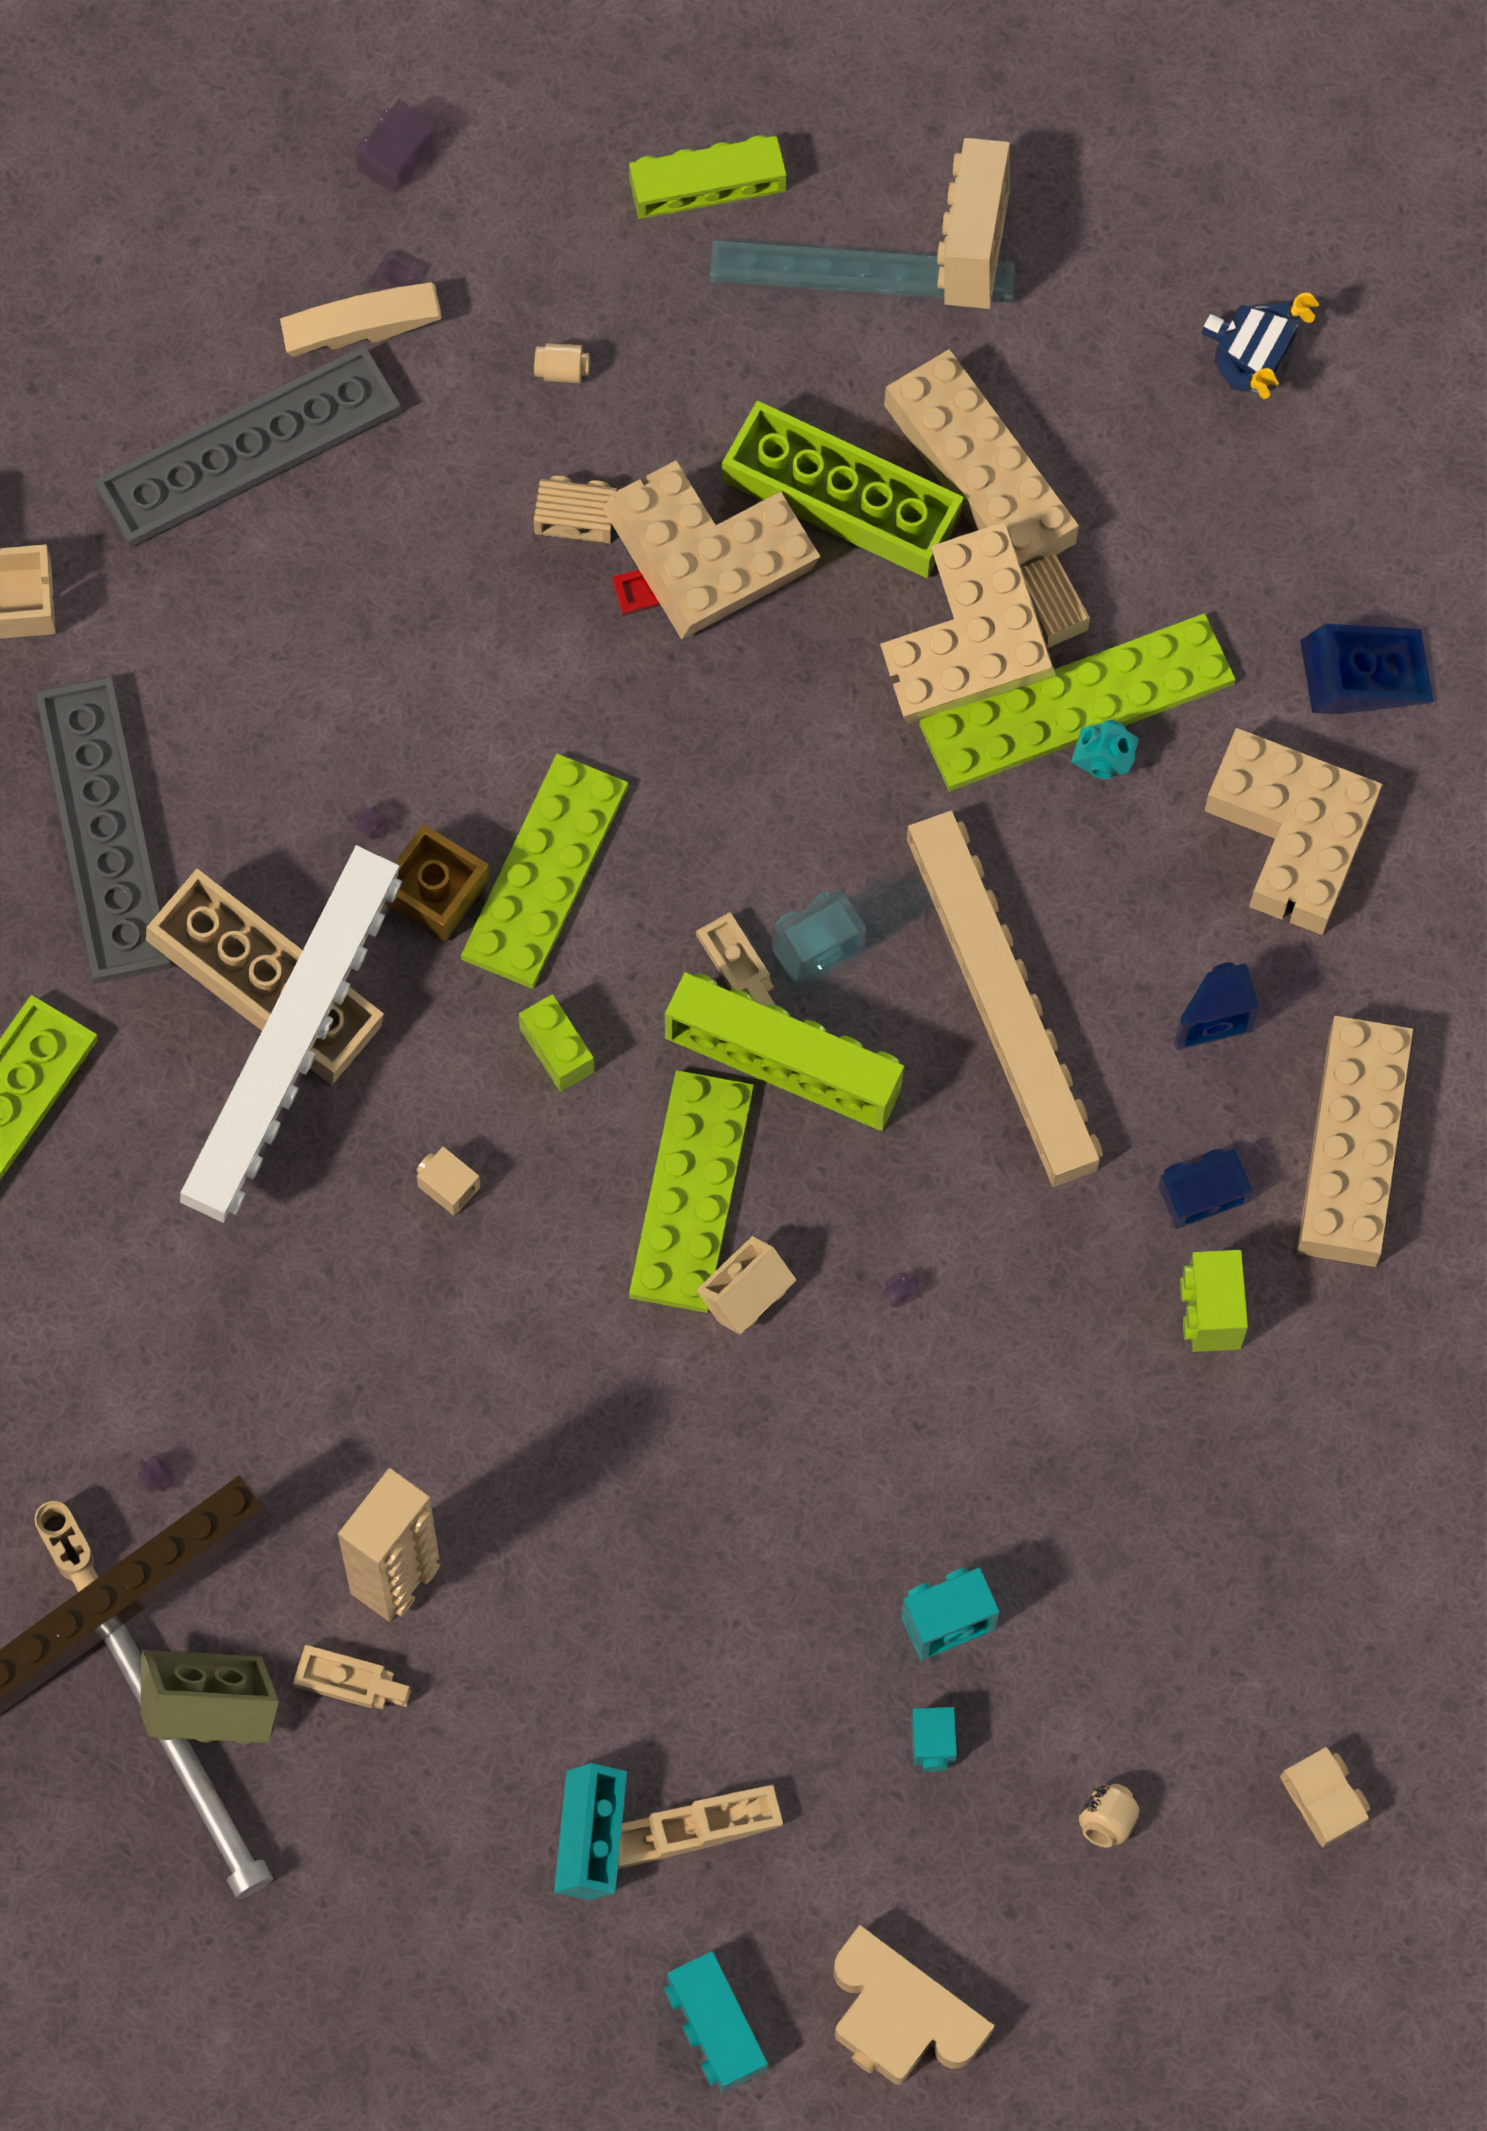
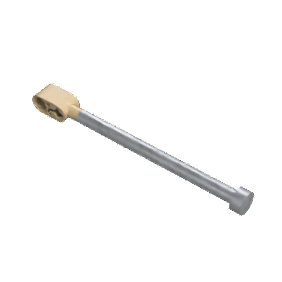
M49 1501L42 1504L35 1514L36 1528L59 1572L66 1579L72 1580L79 1592L99 1578L93 1568L94 1557L90 1547L65 1504L58 1501ZM60 1516L66 1519L65 1525L59 1531L50 1532L45 1529V1524L51 1517ZM68 1542H70L75 1554L79 1556L81 1561L76 1565H73L69 1560L63 1547ZM123 1624L105 1637L104 1640L141 1706V1654L126 1626ZM159 1739L232 1872L227 1882L236 1899L246 1898L269 1885L273 1881L264 1860H253L188 1739Z

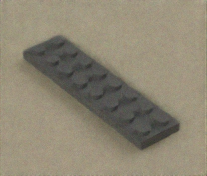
M363 345L94 479V486L128 546L131 548L401 413V405L368 349Z
M112 677L35 692L93 983L97 984L170 969V959L146 941L147 926L160 912Z

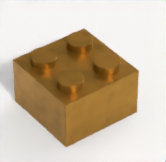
M422 824L395 861V864L399 865L397 879L401 880L402 884L394 901L389 902L386 900L384 904L446 942L489 883L488 864L425 824Z

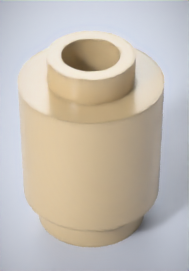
M546 343L545 347L536 346L534 360L535 377H543L544 381L581 383L582 376H589L590 353H583V345Z

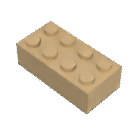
M964 138L962 153H955L953 176L958 177L955 178V182H950L948 205L952 206L949 212L944 213L942 232L943 235L947 236H945L944 242H939L937 264L944 265L940 266L938 289H944L945 305L990 309L1010 193L1009 142Z

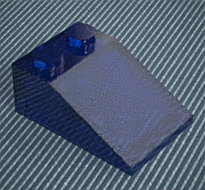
M1325 623L1300 640L1312 713L1347 714L1434 702L1421 629Z

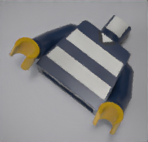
M1302 293L1291 302L1251 306L1240 305L1231 322L1212 313L1210 314L1202 334L1219 342L1214 362L1218 364V370L1231 389L1253 393L1258 392L1262 399H1267L1270 396L1268 388L1270 385H1279L1275 375L1296 338L1299 322L1296 320L1301 317L1304 322L1311 323L1315 319L1314 313L1309 308L1318 307L1319 303L1311 293Z

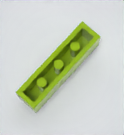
M777 135L771 137L754 136L747 141L733 144L721 142L712 145L710 148L696 151L683 149L675 152L673 155L658 158L645 156L636 162L629 163V181L638 219L786 192V172Z

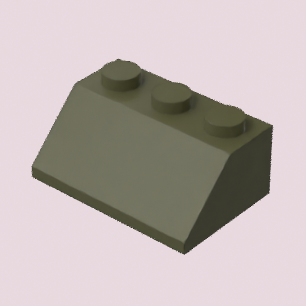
M142 1650L141 1716L148 1737H156L161 1740H171L173 1738L196 1739L201 1742H212L213 1740L235 1741L245 1745L254 1742L269 1743L279 1701L262 1657Z

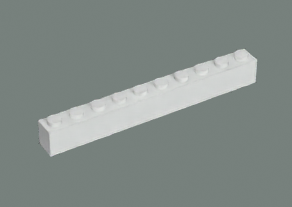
M357 845L355 846L181 1191L180 1203L222 1223L225 1222L229 1212L234 1215L238 1212L246 1194L240 1190L247 1177L252 1180L255 1178L263 1161V1158L258 1156L264 1142L272 1144L281 1125L280 1122L276 1121V1118L282 1107L285 1109L290 1108L297 1094L298 1087L293 1086L299 1072L306 1075L312 1065L316 1053L310 1050L316 1038L324 1040L330 1029L333 1018L329 1017L328 1014L333 1004L341 1005L351 985L346 982V979L351 969L356 971L360 969L368 951L363 945L369 934L374 937L377 935L385 918V915L381 914L380 911L386 900L389 902L394 901L400 889L402 881L397 879L399 865Z

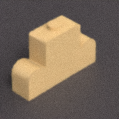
M861 1925L858 1926L835 1959L833 1976L837 1985L849 1993L861 1992L837 2024L835 2039L854 2053L851 2059L868 2073H872L876 2069L894 2084H902L930 2046H934L936 2058L942 2065L948 2068L959 2069L972 2061L993 2032L994 2025Z

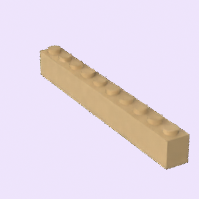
M951 810L909 825L907 829V842L1052 1187L1096 1172L1099 1158L1103 1156L1101 1145L1095 1134L1089 1136L1084 1122L1088 1121L1085 1107L1080 1099L1074 1100L1069 1087L1073 1086L1070 1072L1066 1064L1059 1065L1054 1053L1058 1051L1056 1039L1050 1028L1044 1029L1039 1018L1043 1016L1040 1001L1035 993L1029 994L1025 982L1028 981L1026 968L1021 959H1014L1010 949L1013 946L1011 933L1006 924L1000 925L995 914L999 912L997 900L991 889L986 891L981 881V878L984 877V871L978 856L971 857L966 844L970 843L963 821L956 822Z

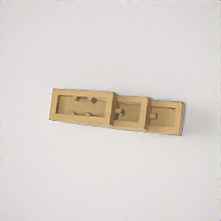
M430 282L391 288L342 299L280 318L286 352L294 357L326 345L333 350L366 338L372 343L379 342L440 320L442 317L435 284Z
M773 1785L694 1801L690 1806L652 1813L649 1818L622 1823L618 1869L720 1845L781 1827L783 1821Z

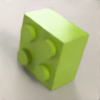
M1241 1250L1193 1252L1189 1265L1183 1267V1277H1180L1181 1301H1188L1186 1316H1183L1184 1339L1192 1341V1352L1240 1350L1248 1328Z

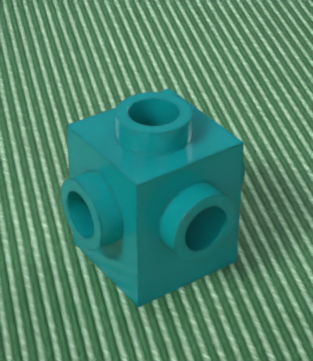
M1106 720L1103 723L1083 727L1071 763L1100 779H1110L1113 776L1129 773L1136 758L1135 751L1139 738L1128 732L1125 725L1114 720Z

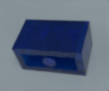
M1222 1148L1209 1151L1201 1157V1161L1187 1165L1186 1162L1176 1163L1164 1170L1158 1185L1176 1229L1249 1203L1253 1194L1252 1186L1235 1148L1225 1152Z

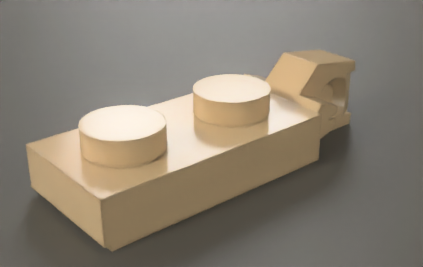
M730 912L696 931L697 938L730 990L738 989L744 991L753 998L754 1002L763 1006L775 1005L768 994V991L774 989L770 981V974Z
M308 1645L304 1647L293 1682L296 1688L371 1709L373 1707L383 1709L385 1701L406 1707L411 1694L410 1686L393 1682L394 1674L385 1670L384 1666Z

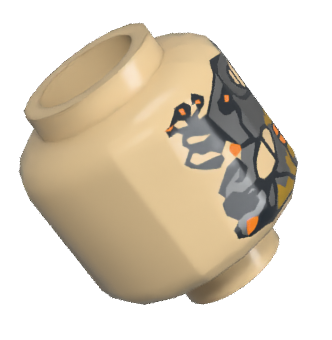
M1112 1784L1111 1786L1101 1785L1095 1787L1089 1794L1079 1813V1823L1083 1829L1084 1836L1090 1842L1107 1848L1112 1845L1122 1844L1127 1840L1139 1818L1140 1809L1128 1788L1120 1784Z

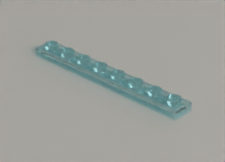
M714 240L712 242L710 281L944 298V289H938L940 266L944 265H938L937 257ZM998 261L992 302L1012 303L1015 262Z

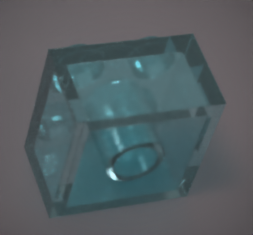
M842 889L833 894L824 892L815 897L810 902L808 908L799 913L790 911L776 921V925L773 927L772 954L795 990L798 991L864 954L866 926Z

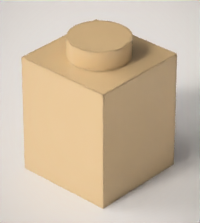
M444 1147L436 1155L433 1153L428 1154L417 1168L419 1173L417 1175L418 1187L453 1216L463 1208L481 1187L480 1176Z

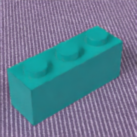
M593 1763L566 1771L554 1893L589 1901L615 1894L627 1771Z
M713 1951L667 1973L669 1985L663 1988L672 2009L677 2010L681 2008L687 2020V2023L682 2025V2029L690 2046L694 2048L699 2045L706 2060L701 2062L700 2065L710 2086L718 2083L723 2093L767 2071L768 2063Z

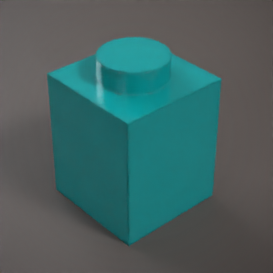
M954 1707L913 1709L911 1715L913 1765H923V1771L927 1772L947 1770V1764H955L956 1760Z

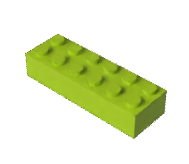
M758 400L722 462L723 483L761 501L781 491L797 518L927 579L936 564L931 546L948 541L962 516L963 496Z
M684 972L665 1012V1039L879 1131H883L902 1088L904 1065L899 1064V1060L896 1057L882 1051L876 1054L866 1050L854 1038L848 1036L838 1038L826 1032L822 1025L814 1021L805 1020L803 1023L789 1017L790 1014L779 1006L770 1004L766 1007L756 1003L744 991L738 989L728 991L717 986V983L712 978L697 973L693 976Z

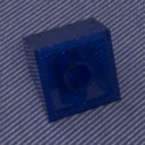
M1233 962L1222 963L1213 967L1212 971L1206 974L1180 1018L1174 1042L1176 1050L1253 1031L1259 1003L1246 963L1235 965Z

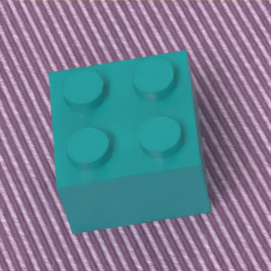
M967 1567L957 1569L949 1573L945 1577L946 1581L933 1587H931L930 1583H924L907 1592L909 1597L903 1600L901 1619L920 1662L995 1631L999 1610L980 1567L970 1572Z

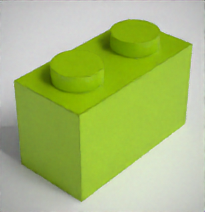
M553 994L518 1013L521 1032L560 1092L594 1073V1057Z

